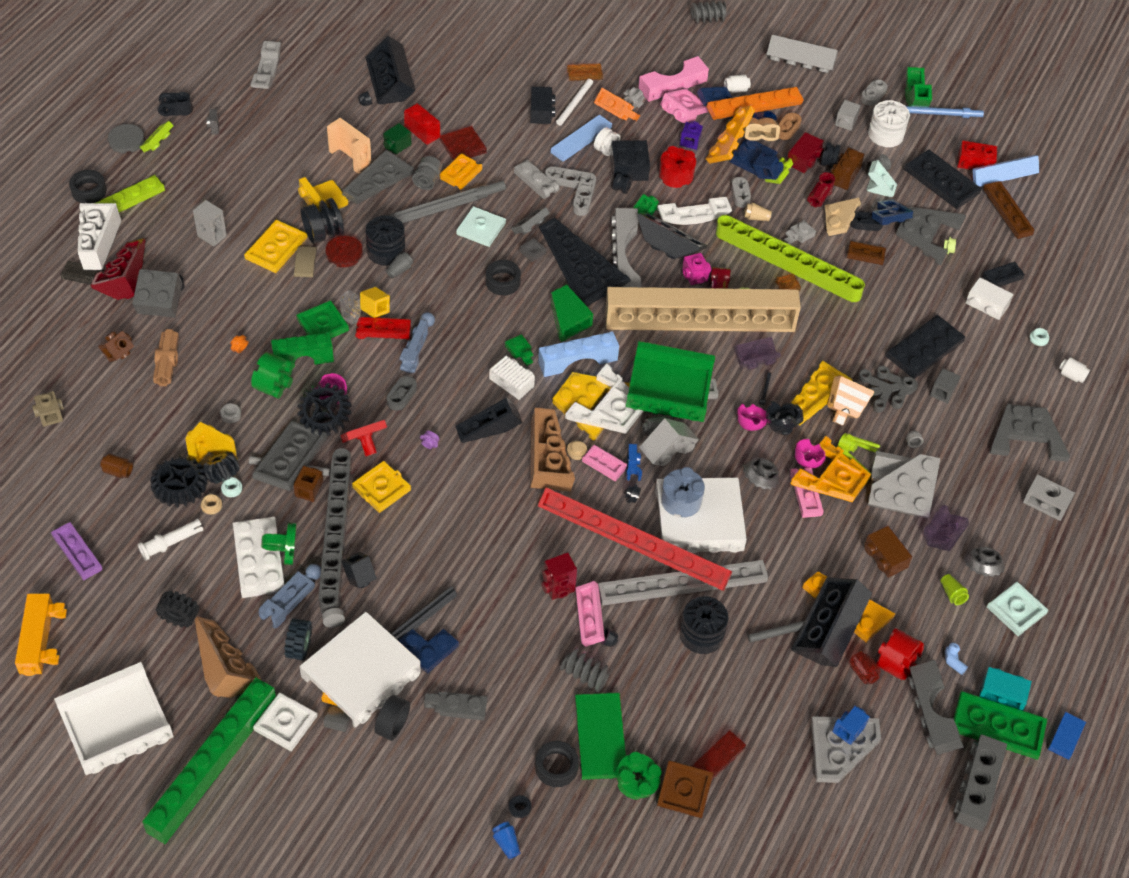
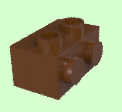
M849 147L845 153H841L838 164H834L831 174L835 176L834 186L848 191L861 169L864 153Z
M889 526L867 536L864 545L865 551L875 560L879 570L884 572L888 578L909 568L912 555Z

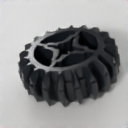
M327 382L325 387H323L322 383H319L317 389L311 385L312 391L310 393L305 390L306 398L300 397L303 403L298 404L297 407L301 411L297 412V415L302 417L300 423L305 424L304 428L306 430L311 427L312 434H315L317 429L319 436H321L322 432H326L327 436H331L332 430L338 433L337 428L339 426L342 429L345 428L343 421L349 422L347 415L352 414V411L349 409L352 407V404L348 402L350 398L348 395H344L345 391L343 389H339L337 385L331 388V384ZM324 396H331V397L326 398L325 400H320V399H318V398L324 397ZM339 402L340 408L336 416L334 414V409L337 406L336 404ZM314 403L316 408L313 416L310 418V409ZM319 405H321L323 408L326 407L329 413L322 411ZM324 419L331 420L327 423H321Z
M181 455L178 459H174L171 456L170 461L163 460V465L157 464V470H153L152 477H150L151 490L155 498L159 499L162 504L167 503L169 507L175 504L177 508L180 504H184L187 507L188 502L195 503V498L201 499V493H205V486L208 484L202 464H198L196 459L191 460L189 456L183 459Z

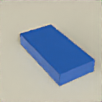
M1065 712L1048 750L1069 760L1086 722Z

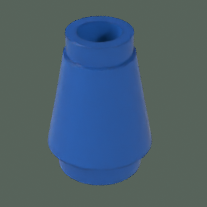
M504 822L492 829L494 833L492 837L508 859L521 854L514 826H511L509 822Z

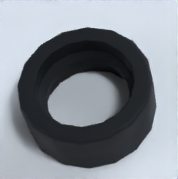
M95 170L79 171L69 181L72 197L80 203H96L105 196L107 191L104 177ZM86 183L98 184L92 190L83 191L78 189Z
M497 260L488 265L486 269V286L488 290L497 295H510L519 289L521 285V270L518 265L508 260ZM498 273H507L512 275L514 279L509 282H498L492 277Z
M394 694L391 695L384 703L377 717L374 728L375 733L393 741L399 735L407 720L410 702Z
M551 741L544 744L538 750L535 759V770L539 780L551 787H563L570 784L578 772V754L568 743ZM551 754L564 755L570 760V768L563 774L549 773L544 768V759Z

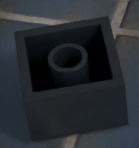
M647 140L612 141L610 158L613 181L618 173L623 174L624 177H632L633 181H649L650 160Z

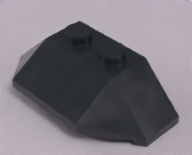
M648 212L639 213L637 216L645 242L651 244V248L655 250H662L671 259L680 258L707 248L706 244Z

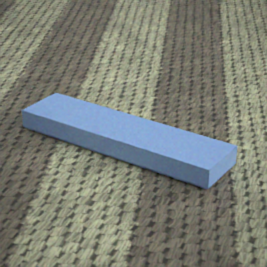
M598 115L553 146L551 153L564 162L594 141L602 129L606 127L611 129L612 123Z
M1032 155L974 168L973 182L978 186H984L996 181H1006L1039 173L1038 156Z

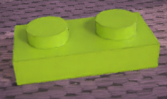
M167 121L161 124L140 146L142 151L145 153L150 149L154 151L160 146L159 141L161 139L164 140L171 134L169 130L173 127L172 123Z

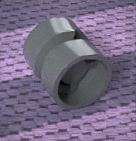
M432 156L423 157L412 177L413 183L423 190L433 189L443 169L441 162Z

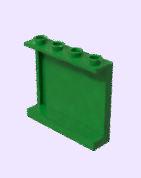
M638 341L625 407L704 422L715 356Z

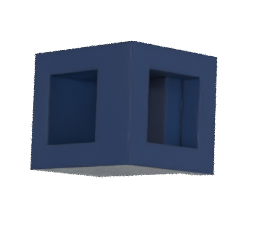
M761 153L753 164L757 177L760 179L776 180L783 171V163L779 162L778 157L765 156L764 153Z

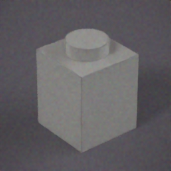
M844 100L838 111L835 125L851 131L858 119L861 105Z

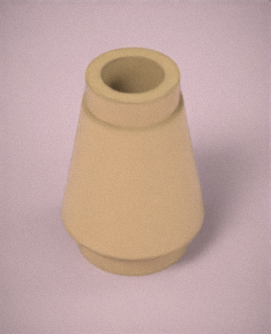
M753 202L751 204L747 203L744 210V217L747 220L769 222L772 211Z

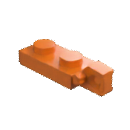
M601 88L594 101L596 105L620 119L627 121L628 118L638 121L640 117L639 114L632 111L634 106L604 88Z

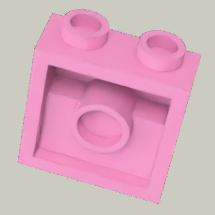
M687 89L665 93L660 104L663 110L673 114L675 119L682 123L695 121L697 115L708 113L707 107L703 106L700 98Z

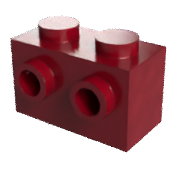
M805 132L788 153L787 161L791 158L793 162L791 168L805 174L809 168L814 166L816 159L822 156L824 140Z
M567 552L544 561V570H542L543 582H541L545 594L548 593L551 599L554 600L564 598L570 593L575 592L577 567L569 553Z

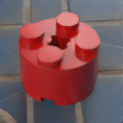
M675 146L668 147L661 156L658 173L663 183L673 188H681L682 185L686 184L689 185L693 181L695 173V153Z
M894 628L887 643L883 642L878 650L881 656L877 660L876 666L900 680H906L911 674L910 667L917 665L915 663L917 656L920 658L923 653L924 643L902 630Z

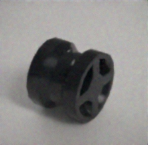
M618 173L614 179L612 189L615 191L621 190L622 193L628 194L633 178L629 176L624 177L623 174Z

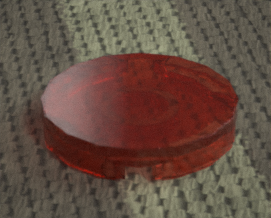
M339 236L329 241L326 246V258L331 264H336L337 267L353 266L363 256L362 245L354 237Z

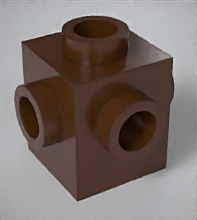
M124 331L110 332L104 337L106 340L98 346L109 362L116 361L119 358L121 360L131 354L129 350L134 347L131 337Z

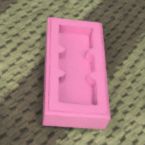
M593 445L582 458V462L615 482L627 469L626 463L596 445Z

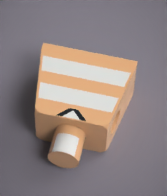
M835 376L828 401V408L836 411L832 422L843 426L847 417L858 418L874 391L842 376Z

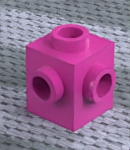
M702 253L684 257L683 276L685 279H688L690 285L708 281L711 266L709 262H706Z

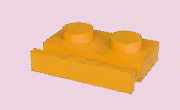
M460 154L440 173V179L462 190L482 170V164L478 165L473 159Z

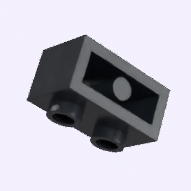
M531 86L530 123L551 124L552 117H555V106L552 105H555L556 94H552V87Z

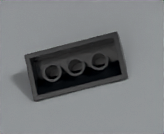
M387 36L365 57L376 100L380 105L403 102L416 91L403 45Z
M827 577L791 650L820 665L837 667L868 605L872 592L858 579Z

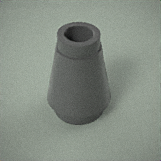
M406 252L399 253L388 269H386V273L393 279L410 269L414 262Z

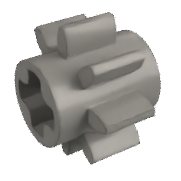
M633 87L631 90L628 88L624 92L625 97L622 99L634 106L633 110L636 107L640 108L644 104L642 100L645 97L640 89Z

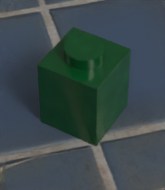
M400 123L383 133L384 147L395 155L412 145L411 132Z

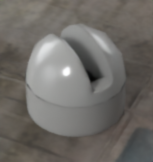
M914 430L910 431L906 437L910 448L920 447L924 441L922 435Z

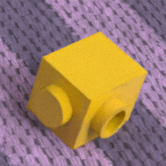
M377 287L360 292V309L374 318L389 313L390 295Z

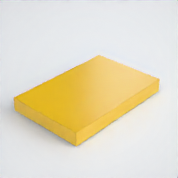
M276 219L244 254L245 259L277 273L307 239V233Z

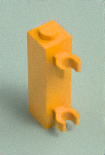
M27 594L15 665L19 674L26 676L42 674L44 663L50 665L59 664L60 656L57 655V649L46 650L51 618H66L67 609H64L65 603L53 604L50 594Z

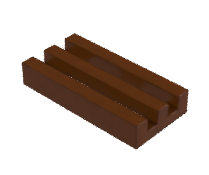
M850 241L847 258L883 265L886 248Z

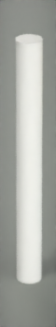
M587 79L557 119L556 123L561 126L591 87L593 84L592 79Z

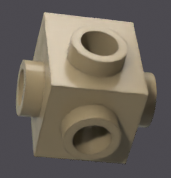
M54 391L34 396L36 405H32L35 417L40 416L43 427L63 421L60 410L64 409L61 398L56 399Z

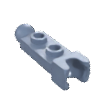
M423 313L418 327H414L412 340L407 342L406 348L403 349L400 356L402 361L400 370L408 373L416 372L419 365V354L428 336V327L433 326L435 323V317L432 313Z
M310 564L306 568L305 575L297 572L270 600L268 599L259 608L258 613L261 620L272 616L273 628H278L286 620V616L315 588V583L311 580L320 578L321 567L318 564Z

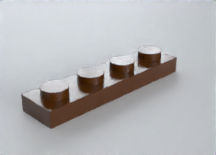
M996 181L985 184L984 192L1015 237L1020 239L1032 236L1035 229L1002 182Z

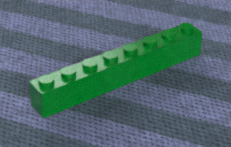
M255 677L144 818L142 823L147 834L163 844L168 842L253 732V726L276 697L274 687Z

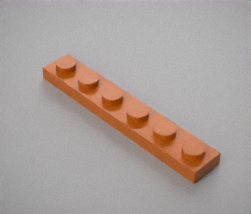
M792 87L708 102L706 107L712 119L717 120L734 117L736 110L740 107L752 106L755 110L754 113L801 105L804 99L798 88Z

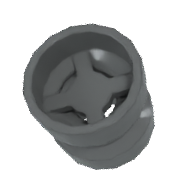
M884 154L877 156L876 159H872L866 164L868 173L872 162L876 160L882 164L886 171L891 169L890 159Z

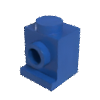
M855 706L850 712L846 711L836 721L832 732L852 745L865 729L870 716L862 708Z

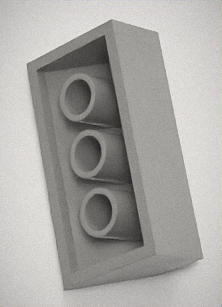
M772 35L767 56L772 61L779 62L782 59L786 60V64L789 65L803 64L802 68L812 70V67L819 68V72L828 74L829 71L833 72L838 50Z

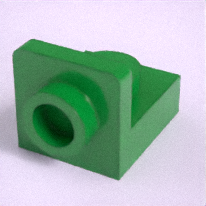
M643 194L633 208L638 209V214L648 212L652 215L655 210L658 211L659 201L651 195L648 197Z

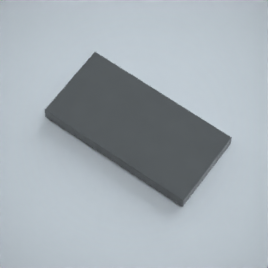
M291 421L252 473L253 479L290 491L302 467H307L327 440L326 432H322L321 436H319L316 429L315 434H312L311 427L306 430L304 428L305 425Z

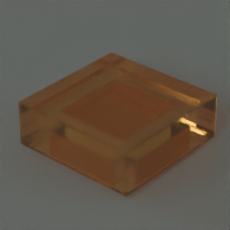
M794 274L776 278V283L780 290L800 291L801 289Z

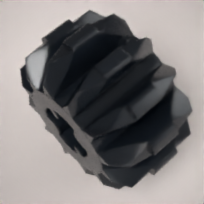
M232 452L219 453L208 459L203 465L204 474L207 479H209L210 483L215 484L230 479L240 470L238 460Z

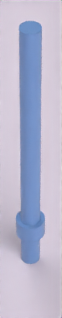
M906 106L909 113L950 115L961 116L962 118L983 117L984 115L983 110H970V108L950 109Z

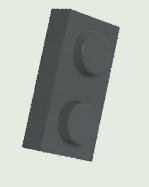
M544 207L533 211L511 228L514 234L522 233L524 235L532 230V226L545 221L544 217L549 214L548 209Z

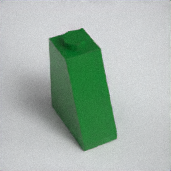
M568 285L551 292V308L561 342L593 325L592 311Z

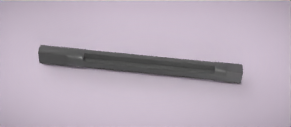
M504 181L488 186H478L388 215L398 218L402 223H406L486 198L490 194L505 190L506 185Z

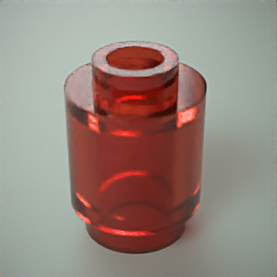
M860 651L849 660L851 669L864 684H873L879 680L881 670L868 654Z

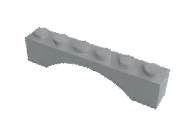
M616 208L615 216L611 218V226L615 227V229H612V240H615V243L612 245V254H616V256H613V265L631 279V282L622 287L641 288V277L630 266L625 253L627 245L637 235L638 209Z

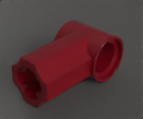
M824 172L820 175L819 181L807 198L811 206L815 208L821 207L826 198L832 194L835 183V176L833 174Z
M712 267L711 288L728 289L731 269Z

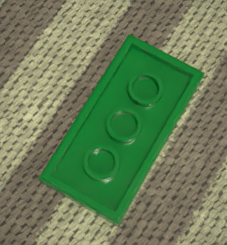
M963 691L959 694L953 718L960 735L978 740L980 735H984L1007 743L1006 750L1036 760L1040 757L1047 718Z
M620 693L575 695L582 780L617 778V776L615 777V768L626 756Z

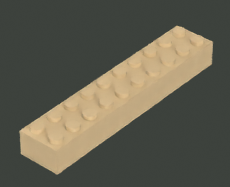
M608 287L605 320L606 330L795 332L801 306L799 291L790 289Z

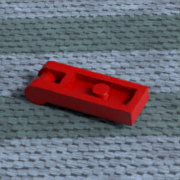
M360 317L357 320L358 328L356 329L355 336L358 339H365L366 337L410 339L411 320Z

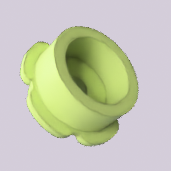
M949 237V240L945 239L944 249L948 251L947 255L955 252L956 239Z

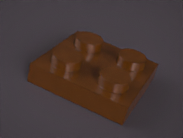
M669 761L657 806L702 819L713 773Z

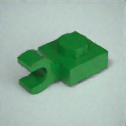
M522 334L505 341V347L514 359L520 357L526 366L533 363L531 359L533 357L531 345Z

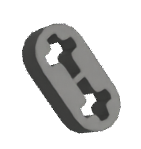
M743 177L734 178L731 186L733 200L736 206L744 208L747 203H750L751 199L749 184Z

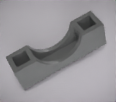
M932 660L910 667L912 675L908 676L912 689L916 688L918 695H915L914 698L918 709L922 708L923 715H920L923 727H928L930 733L926 735L930 749L934 748L937 755L963 748L954 719L942 717L933 710V703L937 694L945 688L936 661Z

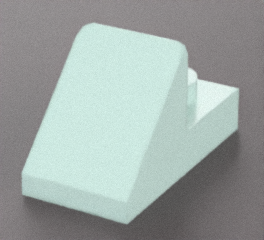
M878 160L873 161L868 173L871 179L866 190L883 196L893 197L897 183Z

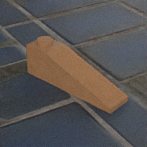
M196 617L195 625L204 677L212 695L233 698L244 693L255 677L261 680L255 667L250 662L246 664L240 657L243 653L228 643L230 638L215 621Z

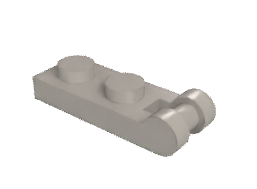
M529 160L514 167V173L543 199L549 197L550 193L559 191L560 188L557 182H552Z

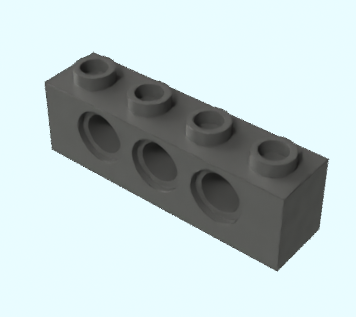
M980 735L977 742L973 741L969 752L973 757L971 761H967L964 773L968 774L967 779L962 780L959 789L962 797L961 800L957 799L953 811L957 813L955 822L982 831L985 827L1007 743L984 735ZM975 779L980 780L983 784L978 783ZM970 799L976 800L978 804L973 803Z

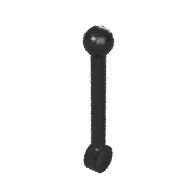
M769 372L767 373L762 398L759 400L761 406L766 404L765 398L772 374Z

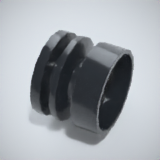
M333 198L326 199V202L319 201V210L314 203L300 208L302 223L312 244L325 241L326 233L330 238H335V234L337 236L344 235L342 215Z
M381 215L368 222L365 232L367 255L374 263L388 266L399 253L405 252V227L402 221L389 215Z
M709 596L694 598L686 604L680 626V639L686 648L698 654H709L722 646L729 620L728 611L724 604Z

